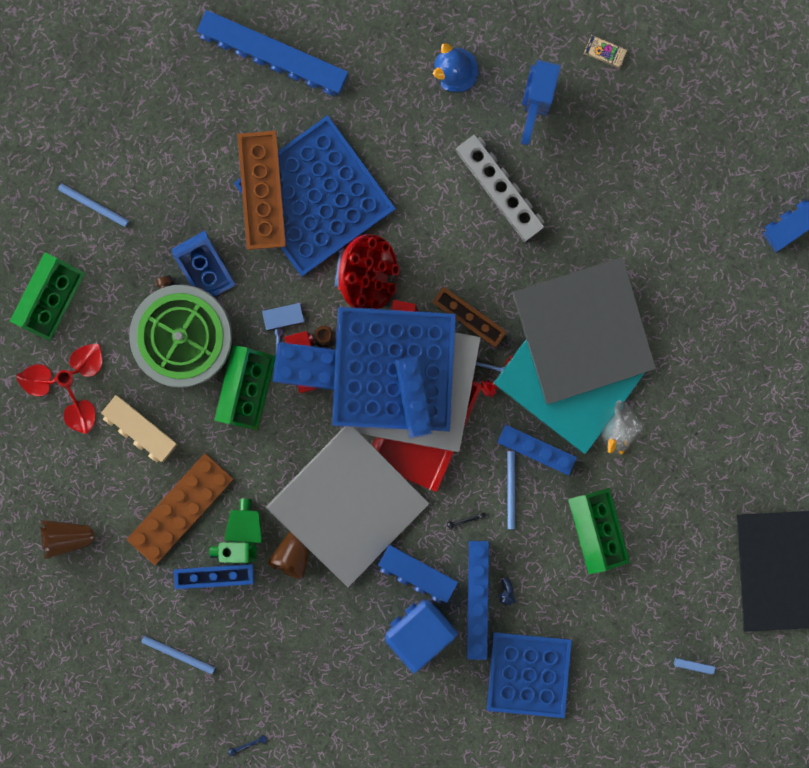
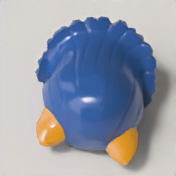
M445 43L442 44L441 53L435 60L433 75L441 80L442 88L446 91H467L477 81L476 77L479 75L478 63L470 52L460 49V47L453 48Z

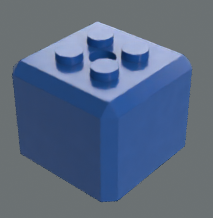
M422 599L417 605L411 604L405 610L406 614L402 618L400 616L395 618L390 623L392 627L386 631L385 642L413 673L417 672L458 635V631L430 599Z

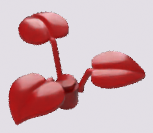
M89 344L75 350L70 356L69 364L76 370L70 372L61 370L52 381H50L52 377L50 370L41 364L32 365L16 375V379L23 390L32 396L41 397L48 394L49 384H54L55 382L60 387L67 389L74 405H69L64 410V422L72 430L87 434L92 429L96 417L94 406L88 400H82L77 403L70 387L74 381L72 375L80 372L84 377H91L100 371L102 356L99 344Z

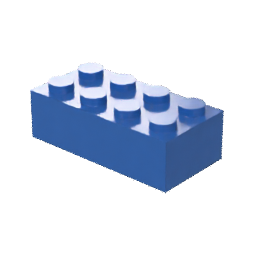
M279 342L276 349L272 382L334 391L336 350Z

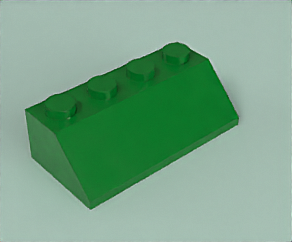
M44 253L10 322L51 341L85 272L50 254Z
M232 346L214 421L258 431L275 362V355L250 348Z
M610 488L568 499L588 574L607 571L630 563Z

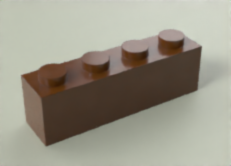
M444 286L432 302L433 305L443 312L456 314L455 320L478 337H481V339L496 348L507 332Z

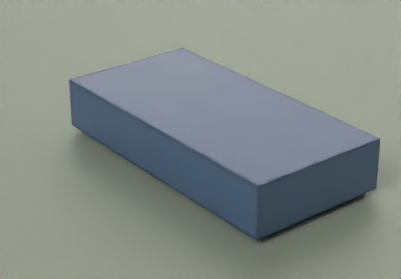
M300 303L262 311L266 330L304 322Z
M675 658L674 660L676 667L712 675L715 671V667L712 665Z

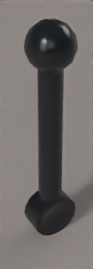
M484 512L455 522L449 521L447 522V527L452 529L455 525L485 517L486 513Z

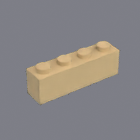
M115 395L101 412L105 416L103 418L104 421L111 426L115 424L119 427L118 432L125 438L130 436L135 440L133 444L140 450L145 448L150 452L148 456L156 463L158 461L164 462L178 445L118 395Z

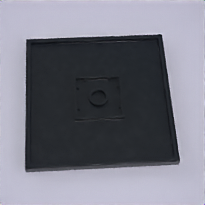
M809 511L737 515L743 631L809 628Z

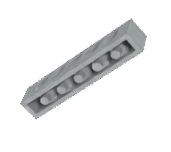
M475 135L471 136L459 145L455 151L522 240L527 242L544 229L542 225L545 223L539 214L535 215L531 210L533 206L527 198L523 199L520 196L521 190L515 183L511 184L508 180L510 176L503 167L500 169L496 164L498 160L492 152L488 153L484 148L486 144L480 136L477 138ZM479 152L483 155V160L477 162L473 159L472 155ZM492 168L495 171V175L487 177L484 174V170ZM503 183L506 185L507 190L505 192H498L496 185ZM514 198L518 201V206L511 208L508 206L507 201ZM521 214H527L530 218V221L528 223H522L519 220V216Z

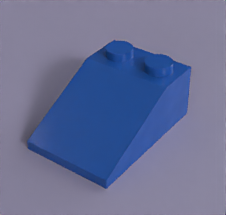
M206 231L172 248L173 257L191 286L200 288L214 297L235 286L230 273Z

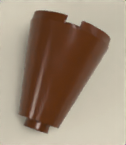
M41 520V524L45 525V527H41L42 549H45V552H47V554H43L44 559H50L89 546L91 541H94V530L90 529L89 525Z
M289 531L267 564L275 570L278 567L285 575L303 579L309 549Z

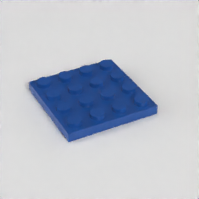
M494 632L486 710L565 718L572 640Z

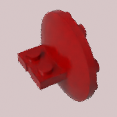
M365 234L355 238L344 251L339 267L338 289L341 290L344 299L352 308L381 309L396 292V282L400 268L397 265L396 255L389 242L381 236ZM388 275L396 276L395 284L387 283Z

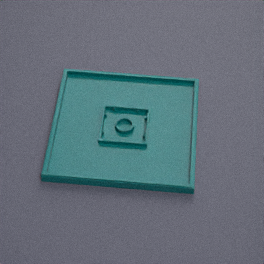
M525 340L493 384L580 452L586 454L645 373L546 404L527 340Z

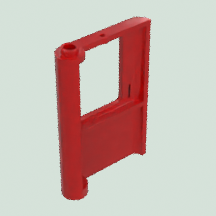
M472 381L465 424L482 387V384ZM376 437L372 445L404 479L435 492L439 488L454 452Z

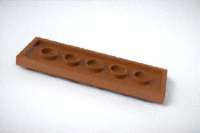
M276 131L237 134L247 250L286 247Z
M204 453L126 540L156 566L234 479Z

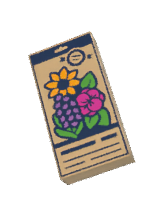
M591 35L584 54L620 68L627 50Z

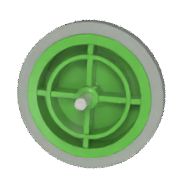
M172 285L155 291L140 304L131 321L129 333L130 347L139 367L153 380L171 387H191L209 380L222 368L231 350L232 327L224 307L210 293L195 286Z

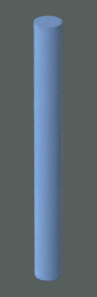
M60 184L59 191L124 227L127 226L129 220L68 186Z
M507 451L508 529H515V451Z
M145 635L141 641L143 644L209 674L214 672L215 667Z

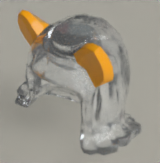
M618 400L614 411L616 414L605 425L602 431V440L608 446L609 453L619 450V453L623 455L629 449L630 443L636 434L645 430L633 409L626 402Z

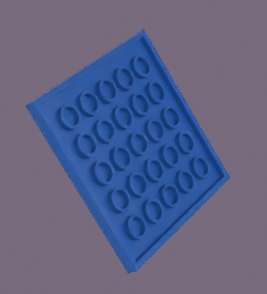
M328 115L278 150L286 247H281V249L301 277L396 210ZM241 178L234 182V185L242 194Z
M338 307L332 426L407 429L395 360L418 356L431 431L450 432L456 314Z

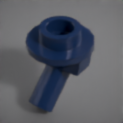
M508 577L503 578L501 581L505 590L503 593L498 594V597L501 598V603L511 606V603L516 604L513 587Z

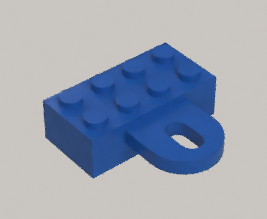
M537 60L536 65L531 66L522 105L525 106L524 111H527L528 115L521 144L529 145L536 114L544 116L548 114L560 65Z

